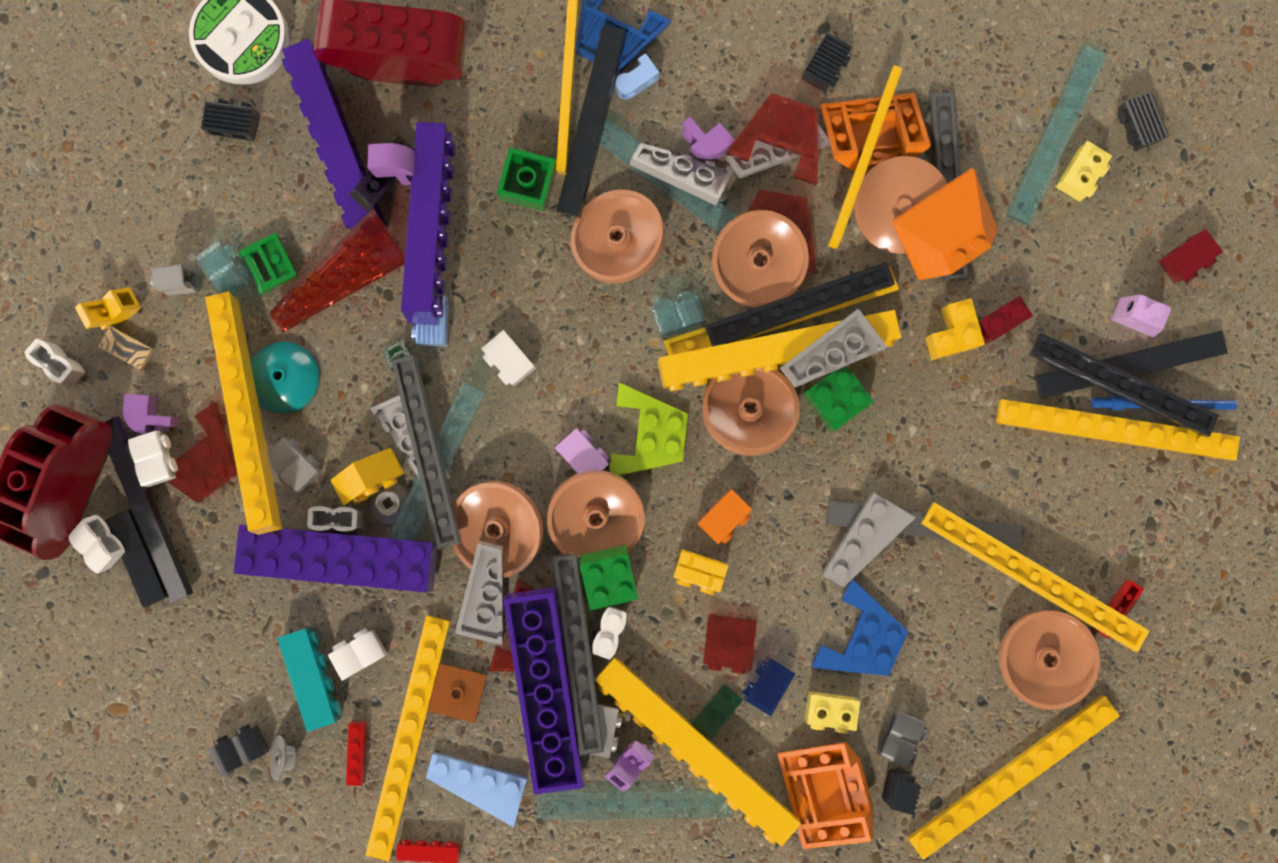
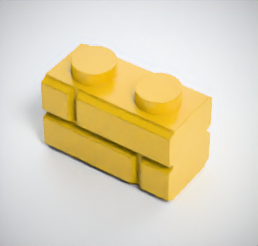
M681 549L673 578L677 579L676 583L690 588L692 583L701 586L699 591L713 595L714 591L720 593L729 565Z

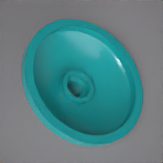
M276 342L262 348L252 359L251 367L258 404L263 408L276 413H292L309 404L317 393L320 383L319 368L314 357L305 348L291 342ZM277 372L282 373V378L280 380H276L275 378Z

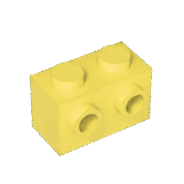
M1089 141L1085 142L1079 147L1055 187L1079 202L1087 196L1090 198L1098 188L1096 184L1098 178H1102L1109 170L1110 165L1108 162L1112 155Z
M808 691L804 720L810 725V728L815 730H825V727L835 728V732L849 734V730L857 731L860 701L855 697Z

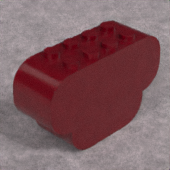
M322 0L319 3L313 54L320 62L346 69L350 74L365 80L435 87L441 85L443 80H456L462 77L468 25L462 17L445 11L349 0Z
M53 404L39 414L34 425L23 426L12 434L0 458L1 542L41 560L55 559L65 552L71 544L68 536L80 523L110 447L112 429L108 423L68 406Z

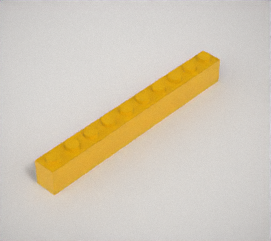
M229 291L205 297L248 531L260 535L282 529L239 300Z
M895 310L864 316L887 347L894 346V342L901 338ZM841 321L659 357L657 363L663 389L669 388L670 392L684 389L685 384L693 383L694 387L706 385L709 379L717 378V382L732 379L731 375L740 373L741 377L754 375V370L764 368V372L778 370V365L789 362Z
M616 656L595 678V681L598 683L596 688L605 696L608 694L612 695L616 699L614 703L623 712L630 711L634 715L633 721L643 729L645 726L653 732L651 736L660 745L666 743L671 748L669 752L678 761L685 760L690 765L688 769L697 778L703 776L708 781L706 785L715 794L718 795L721 792L727 798L725 802L734 811L740 809L745 814L744 819L752 827L755 828L758 825L764 831L762 835L771 844L774 845L777 842L782 847L801 825L799 819Z

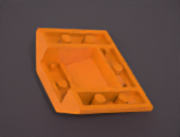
M915 93L893 95L866 172L886 159L898 156L918 157L930 148L931 143ZM881 97L821 104V111L833 157L836 161L854 172Z
M973 168L892 220V224L918 280L953 274L992 247L998 230Z
M846 742L777 753L793 814L801 823L797 829L803 849L871 842L873 840V803L860 758Z

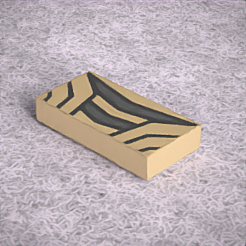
M109 326L98 346L140 370L144 369L155 350L112 326Z

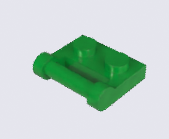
M276 232L239 251L242 260L246 261L258 285L257 290L260 295L268 294L273 289L299 277ZM258 252L272 278L267 282L254 257Z

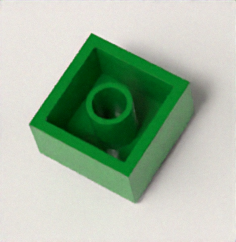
M509 147L497 190L499 200L546 212L556 175V159Z
M848 366L833 371L803 393V396L830 432L836 431L874 403Z
M627 545L579 555V565L590 610L638 600Z

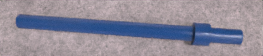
M1117 396L1091 399L1092 408H1110V410L1141 408ZM1188 400L1209 410L1237 409L1236 400Z

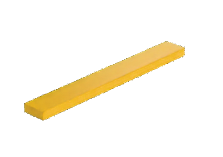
M568 0L556 161V171L560 175L566 174L568 166L579 0Z
M894 65L890 72L829 241V247L838 248L900 78L901 67Z

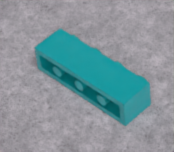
M311 626L278 637L279 646L306 731L309 732L340 720L342 709L339 701H335L332 692L334 691V684L331 677L327 676L325 670L327 662L325 656L320 654L318 648L320 641L317 632L313 631Z

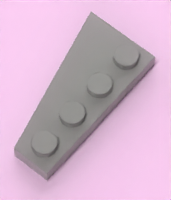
M802 105L729 155L726 160L741 179L830 146V142L807 107Z
M857 309L780 369L792 385L798 387L888 347L861 311Z

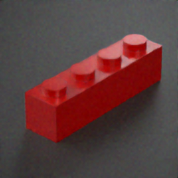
M1125 580L1108 606L1126 616L1144 589L1132 580ZM1092 628L1095 632H1097L1104 638L1111 639V637L1107 636L1106 634L1102 633L1096 628Z
M351 721L348 725L346 786H362L365 783L367 721Z
M403 839L397 844L396 861L458 863L460 860V844H456L454 841L447 843L432 841V843H429L425 840L411 842L409 839Z

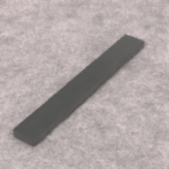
M954 92L930 93L929 108L934 167L940 171L948 184L960 176ZM967 264L953 274L942 276L943 282L968 280Z
M412 354L392 359L391 362L436 547L440 549L461 544L462 539L417 355Z
M829 500L826 524L851 527L864 505ZM907 511L916 518L899 534L947 540L920 524L926 513ZM962 518L1008 547L1019 550L1022 526Z
M573 554L553 557L579 756L604 752L578 556Z

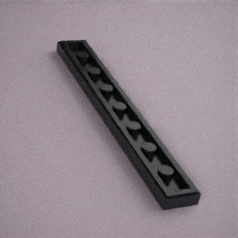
M602 27L556 210L560 214L581 218L627 32L624 29Z
M887 262L705 325V330L712 347L729 344L891 287L895 283Z
M1221 330L1101 360L1137 376L1228 354ZM1061 370L1034 376L1040 399L1094 386Z
M1043 333L1038 334L1029 356L1204 437H1210L1219 415Z
M119 416L112 417L105 422L112 429V440L108 449L109 456L170 602H177L193 594L192 588L150 488L141 486L139 483L135 462L129 449V438Z

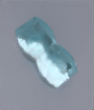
M217 241L194 258L219 294L229 291L233 295L250 283L247 278L250 274L242 263L237 264L233 257L236 254L228 244L223 245Z
M690 291L679 293L677 299L668 301V298L660 299L654 302L655 306L651 307V313L660 337L700 325L706 321L697 292L692 294Z

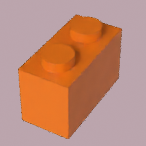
M730 489L696 524L717 544L721 541L725 544L734 535L732 530L738 524L742 527L752 517L749 514L752 509Z

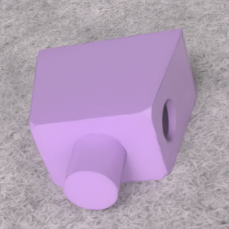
M1139 294L1122 297L1118 301L1111 320L1150 337H1155L1163 330L1171 312V307Z

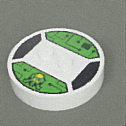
M203 0L192 16L189 38L196 58L213 76L226 83L249 85L268 78L281 66L282 59L285 58L282 49L289 46V29L283 14L272 0Z

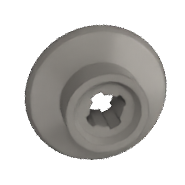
M399 483L387 489L383 486L379 487V491L369 498V509L372 516L378 522L386 525L402 522L410 513L412 506L408 490ZM391 498L394 505L387 509L388 507L384 502Z
M280 735L274 739L270 755V772L274 781L279 780L284 771H291L294 768L296 759L294 746L286 745L284 738Z

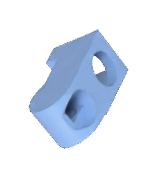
M646 53L638 58L637 68L629 73L620 74L617 77L616 93L620 98L630 99L659 80V71Z

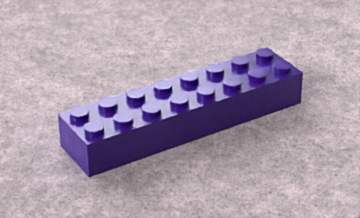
M310 39L283 48L282 51L285 58L282 59V63L287 73H290L293 78L290 83L294 93L299 95L302 101L299 103V107L303 116L307 117L310 125H307L308 131L312 139H316L319 145L316 148L317 154L321 162L324 161L328 168L324 172L329 183H332L336 189L333 192V196L337 205L341 206L345 213L341 215L347 229L350 228L353 234L356 233L362 239L388 229L378 201L367 212L349 195L364 177L366 170L325 64L314 56V45Z
M416 122L414 175H412L401 312L409 324L439 325V318H443L444 306L443 303H440L441 294H445V280H442V273L447 270V257L444 256V248H448L449 245L446 225H450L451 214L447 207L448 202H452V188H449V181L454 178V166L451 165V157H455L456 145L452 142V133L448 132L446 123Z
M247 524L239 525L233 574L427 593L434 589L438 549L435 542L293 528H282L257 535L249 532Z
M556 587L507 594L504 598V606L534 795L583 788L585 774L582 755L579 756Z

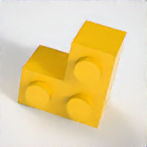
M972 298L948 304L942 308L947 330L931 334L925 338L931 361L977 349L985 345Z
M389 448L353 462L330 481L343 506L352 502L354 505H358L367 500L368 496L378 492L379 487L383 486L387 489L397 484V478L404 474L392 449Z

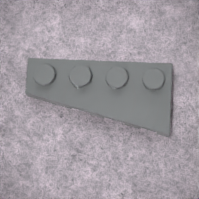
M643 143L639 144L630 161L631 166L713 205H717L734 171L730 166L724 169L715 166V162L706 160L705 163L692 160V156L684 154L682 156L671 155L669 150Z
M400 395L370 408L373 414L377 415L383 423L382 426L385 431L393 437L400 452H403L408 458L409 465L419 477ZM443 461L446 478L449 480L451 478Z
M872 491L823 570V576L845 587L916 517Z
M478 541L455 634L500 645L503 644L502 546Z

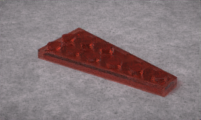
M374 208L269 312L271 319L283 333L405 264V255Z

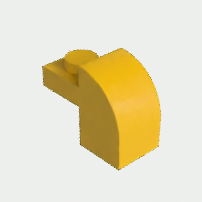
M127 287L110 290L101 300L79 303L75 309L86 329L101 327L104 330L108 329L109 326L114 327L131 318L141 309V306L131 288Z

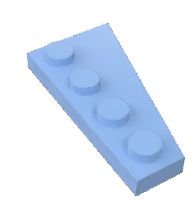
M435 752L432 754L426 776L427 779L510 826H515L527 777Z

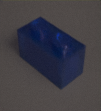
M767 657L765 661L761 660L754 671L757 675L753 682L748 681L744 687L742 694L745 696L742 700L763 713L772 716L796 673Z

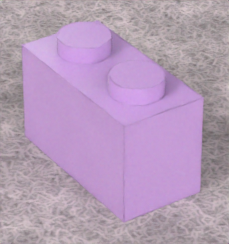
M576 428L555 447L578 474L593 470L603 471L609 466L607 460L610 457L601 447L596 450L590 444L593 439L584 429L579 432Z

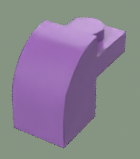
M691 117L682 123L683 137L689 144L694 143L690 147V154L700 161L718 160L734 148L735 140L721 123L716 125L707 134L703 133Z
M393 143L368 144V169L376 178L396 176L402 185H411L412 175H414V150L407 146Z
M136 394L124 395V419L127 425L137 433L169 432L170 427L179 428L180 419L156 416L157 397Z
M632 740L618 756L604 777L624 792L632 786L640 772L651 764L655 756L646 745Z

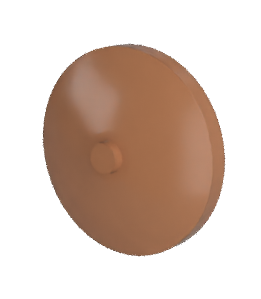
M898 156L881 161L865 174L853 206L855 221L860 232L871 244L881 250L890 253L906 254L892 224V220L947 185V182L936 167L920 158Z
M613 190L592 199L583 207L581 218L577 217L571 231V249L576 262L589 276L605 283H624L644 274L657 261L665 242V225L660 212L646 196L632 190Z
M768 210L748 211L730 220L718 234L712 250V269L719 286L730 298L749 307H759L792 295L800 287L808 269V247L800 229L785 216Z
M764 368L754 370V375L741 377L740 373L731 375L732 379L717 382V378L712 379L704 394L702 415L708 432L717 443L737 454L757 456L775 451L790 439L798 423L800 403L793 385L777 370L764 372Z
M599 470L582 472L564 481L552 495L547 510V527L554 545L565 556L577 554L578 562L579 555L627 545L629 553L639 541L645 522L643 504L635 488L619 475Z
M487 481L467 489L455 501L453 506L462 543L452 547L458 558L469 569L472 568L478 541L503 547V578L521 572L536 558L543 540V524L536 505L524 491L506 482Z
M1040 610L1021 617L1008 629L1000 646L999 666L1006 685L1019 699L1040 709L1058 710L1078 703L1090 692L1098 677L1100 654L1095 638L1081 621L1063 612Z

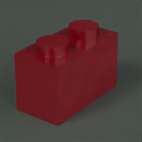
M1204 229L1166 254L1158 262L1174 284L1183 280L1187 283L1198 276L1196 271L1200 268L1207 269L1217 262L1216 257L1223 253V251L1207 229Z
M1021 296L1011 300L978 321L985 345L1033 317Z

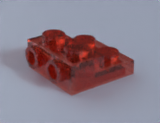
M708 614L702 659L703 664L707 665V669L722 671V667L732 668L731 672L737 674H746V670H752L757 620Z

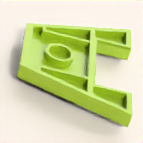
M619 382L616 407L640 409L635 456L611 454L609 472L620 476L683 462L688 414Z

